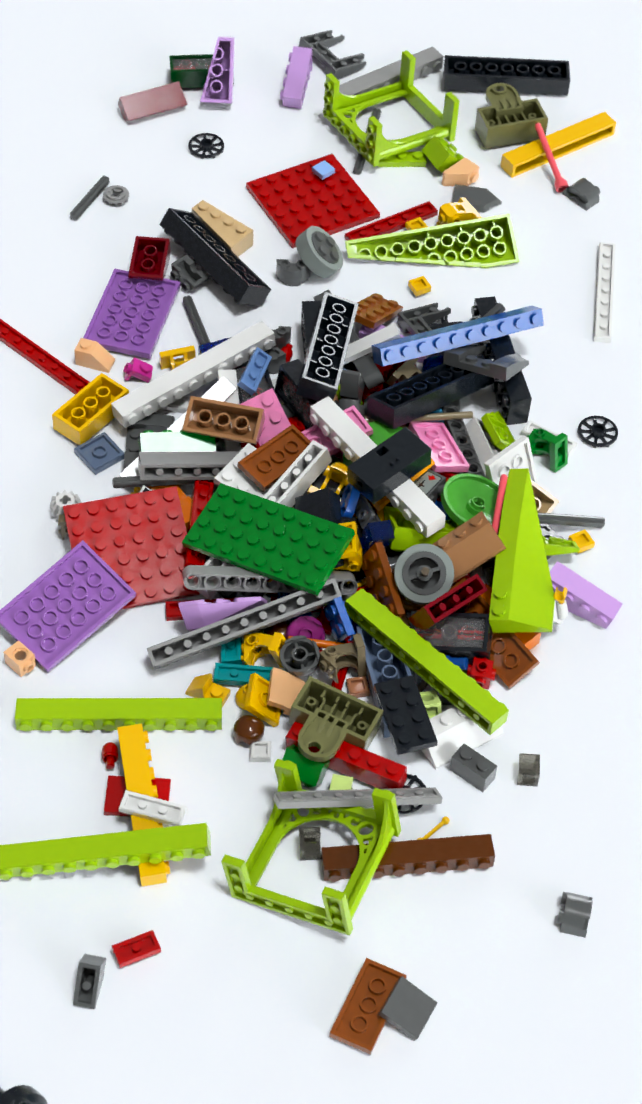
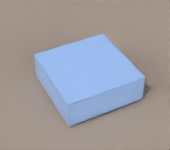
M324 160L313 166L312 172L323 180L334 174L335 168Z

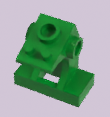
M541 428L533 429L531 434L527 435L532 455L547 454L550 457L551 471L556 473L568 464V435L560 433L558 436H555Z

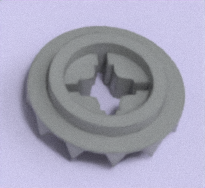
M120 185L109 186L103 191L104 201L108 202L109 205H123L124 202L128 201V197H130L128 189Z

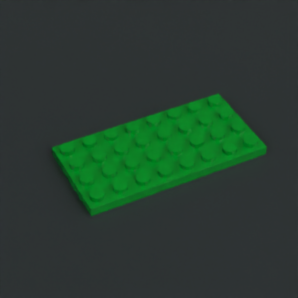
M220 483L185 536L182 544L191 550L318 596L354 537L355 532L354 529Z

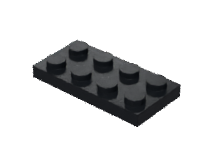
M413 675L374 684V690L380 707L384 710L383 716L397 755L437 746L436 735Z

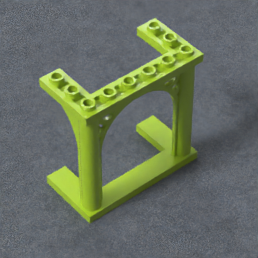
M408 50L402 51L399 82L354 96L344 95L339 92L340 81L332 73L326 75L324 83L325 96L323 97L324 117L373 167L379 165L380 159L426 145L434 135L439 139L441 137L446 138L449 142L455 141L460 100L452 92L445 93L442 114L413 85L416 58ZM403 96L435 128L405 138L387 140L382 134L383 125L374 116L368 118L367 134L358 127L356 117L359 112L367 107Z
M277 759L274 764L278 781L277 792L307 791L302 789L297 764L288 760ZM374 788L371 794L374 809L363 807L304 808L309 810L308 815L304 817L298 814L299 808L278 809L276 803H274L270 818L246 864L245 860L226 854L221 860L231 896L350 936L353 930L352 918L392 837H398L401 832L395 794L386 789ZM292 814H293L294 818L296 819L295 821H290V820L293 819V818H292ZM316 820L336 822L349 829L358 841L360 848L359 860L344 891L341 892L325 886L321 893L325 908L257 887L282 838L293 828L303 823ZM364 827L373 829L371 833L366 835L359 833ZM369 841V844L365 845L363 842Z

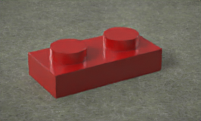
M153 930L111 946L119 968L161 952V947Z

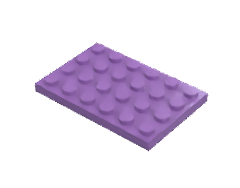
M114 268L83 338L96 341L109 351L150 359L180 289V282L169 279L161 281L128 278L129 271Z
M82 540L0 610V625L16 641L19 640L33 652L36 662L48 673L135 598L136 592Z

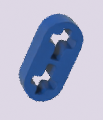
M350 483L345 487L340 502L341 518L347 521L353 517L360 492Z

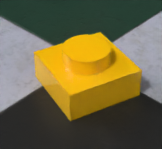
M420 217L410 220L405 224L407 230L428 227Z
M424 276L408 280V286L415 296L431 292V285Z
M585 529L569 535L568 540L575 541L580 548L577 553L591 549L595 545L594 540Z

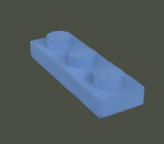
M257 347L253 351L237 386L253 395L272 357Z

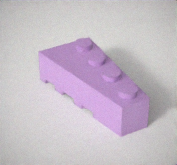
M218 37L200 102H233L235 37Z
M293 46V51L289 53L288 61L290 65L286 66L287 78L284 77L283 80L284 90H281L280 100H283V107L302 109L305 90L307 91L310 72L313 69L312 48Z
M558 561L550 570L554 593L556 587L561 592H563L564 587L568 590L565 598L568 612L607 629L623 603Z

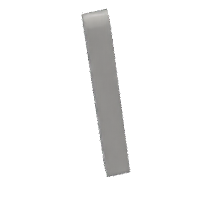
M188 565L182 571L184 585L190 590L295 593L301 591L275 580L266 582L270 578L240 567ZM333 570L327 579L328 581L335 578L341 595H352L357 591V582L350 571ZM190 576H196L193 579H188ZM209 577H215L213 580H208ZM230 577H235V579L231 581L227 580ZM249 578H255L252 581H247Z

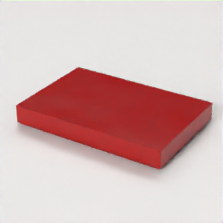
M108 775L104 815L131 817L130 814L119 812V806L127 790L125 776ZM155 778L151 780L152 786L156 785L158 799L169 801L171 779Z

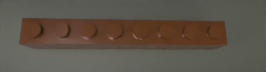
M491 834L390 842L373 878L389 875L403 876L413 873L421 875L426 872L444 873L450 870L466 871L474 868L488 869L494 866L495 861ZM359 845L321 848L324 881L337 882L341 879H350L359 860Z

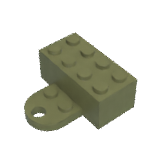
M505 83L492 84L487 88L485 99L489 106L477 108L475 130L485 149L539 139L535 129L536 123L541 124L546 136L548 117L537 98L522 101L517 90Z
M309 676L291 706L289 724L293 725L294 722L303 724L297 741L301 754L311 761L323 762L333 758L344 741L367 750L380 729L384 710ZM315 746L320 751L313 753L308 748Z

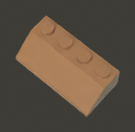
M190 396L182 431L256 445L262 433L265 413L264 409Z
M482 511L432 544L441 548L450 557L454 567L453 583L506 549Z

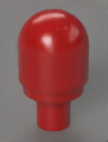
M287 343L285 347L280 349L286 353V363L290 362L293 356V346L290 343Z
M108 742L102 747V759L106 763L107 769H113L119 757L118 747L115 743Z

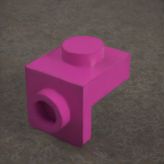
M134 357L124 367V380L128 381L134 376L148 383L152 378L153 366Z

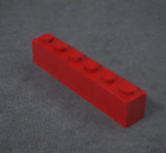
M294 722L285 737L286 748L291 745L298 746V735L303 724ZM345 741L336 755L329 760L328 768L379 789L403 788L407 781V766ZM315 746L308 748L313 753L320 751Z

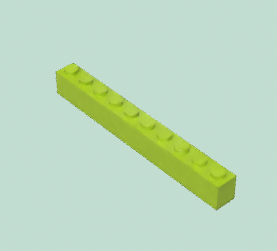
M361 588L345 600L344 606L349 618L487 734L491 735L507 721L509 709H507L504 703L499 702L488 690L478 685L459 666L454 665L443 653L437 651L429 641L424 640L414 629L408 627L400 617L395 616L385 605L379 603L371 593H367Z
M17 698L15 723L16 729L22 731L117 730V727L141 723L143 730L215 731L222 730V698Z
M207 823L0 845V879L9 880L17 876L28 878L36 874L53 875L55 872L73 873L76 870L82 869L93 871L101 867L117 868L119 865L137 866L147 862L158 864L166 860L182 861L184 858L202 859L205 856H211L210 830Z

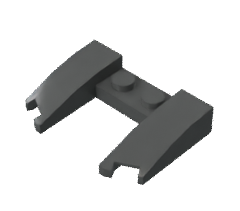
M333 30L300 37L299 47L312 48V55L326 67V75L332 73L337 79H341L366 66V61L361 62L364 59V53L339 59L328 49L345 39V36L342 34L337 37L332 36Z
M436 302L398 312V325L405 333L410 332L412 335L431 331L432 329L428 324H432L451 314V309L447 307L443 310H438V303ZM444 351L426 355L425 357L431 360L439 357Z
M470 344L444 351L443 363L446 365L507 381L529 365V360L522 358L519 354L506 355L494 362L490 359L477 358V355L486 350V345Z
M154 412L150 416L127 427L124 470L139 456L138 438L140 433L146 430H152L154 433L167 430L174 423V416Z

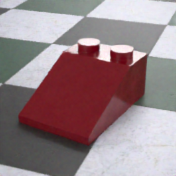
M136 236L128 278L163 281L171 254L170 239Z

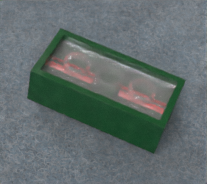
M213 54L169 55L171 83L179 81L181 88L204 87Z

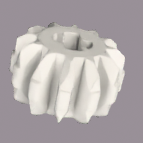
M64 489L63 493L57 492L56 496H52L49 506L53 517L59 518V515L63 514V506L82 502L78 494H74L73 491L67 493Z

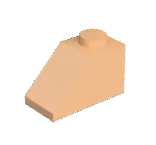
M464 157L443 172L442 185L455 186L456 184L469 186L479 178V166Z
M80 338L74 349L76 365L109 373L115 363V358L96 341Z

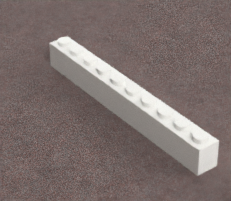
M263 321L253 325L112 402L113 416L124 428L135 424L139 420L150 416L159 409L216 379L218 370H232L250 359L257 347L264 352L276 345L275 333Z
M329 396L310 406L311 422L317 425L322 433L332 440L336 448L341 449L348 460L355 462L377 447ZM408 479L386 495L392 506L398 508L402 512L403 517L409 520L417 532L422 533L426 538L445 527L446 515L411 479Z
M313 440L263 498L292 508L295 504V498L302 496L331 463L332 459L328 448ZM210 557L204 564L205 566L237 567ZM209 577L208 580H213L215 577ZM196 590L209 600H212L219 592Z

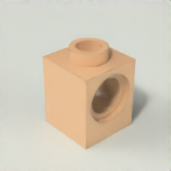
M19 640L3 652L5 664L20 677L30 673L36 666L35 654Z

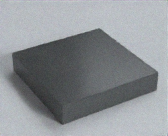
M401 976L398 978L378 1015L415 1041L419 1038L438 1002Z

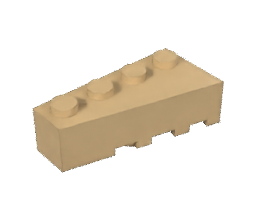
M204 200L192 207V213L238 257L253 246L254 230Z

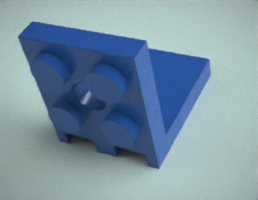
M340 596L334 598L324 608L326 619L330 621L329 625L334 639L337 642L344 643L353 640V634H356V627L359 625L349 618L344 606L345 601H342Z

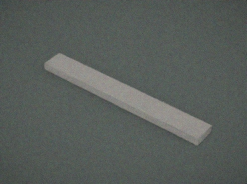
M436 787L386 789L395 794L397 805L442 804L443 797ZM374 789L274 792L273 799L278 809L374 806L371 795Z

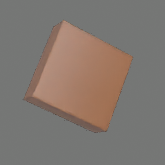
M366 676L346 679L350 695L356 698L370 696Z

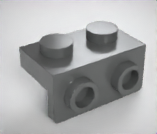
M360 493L354 513L362 529H365L370 534L382 535L385 528L375 509L371 507L367 498Z

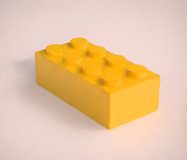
M101 373L52 414L53 428L77 445H81L115 418L111 403L129 394V390Z

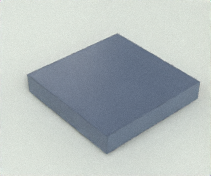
M105 432L74 448V453L95 475L124 460V452Z

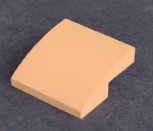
M273 667L270 671L266 705L283 709V714L290 716L291 706L305 682L289 672Z

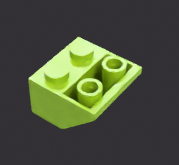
M435 135L422 148L423 153L434 167L442 173L464 158L460 153L456 152L458 149L452 143L448 144L444 138L441 137L439 139Z

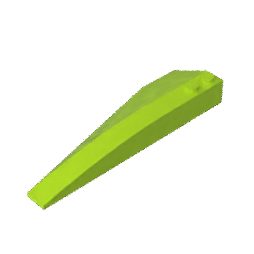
M510 213L345 241L347 256L352 259L490 268L520 262Z
M509 469L498 535L506 549L498 553L495 558L489 623L493 633L552 632L555 607L554 590L529 469Z
M385 506L383 509L387 543L390 549L395 552H403V550L405 551L417 544H433L459 527L453 520H445L444 528L426 538L422 533L417 532L414 525L403 517L402 512L398 508ZM543 536L546 556L576 553L580 550L575 541L551 536L548 540Z

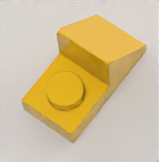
M209 673L194 677L185 694L193 698H222L223 707L231 692L230 689L213 683L212 674Z

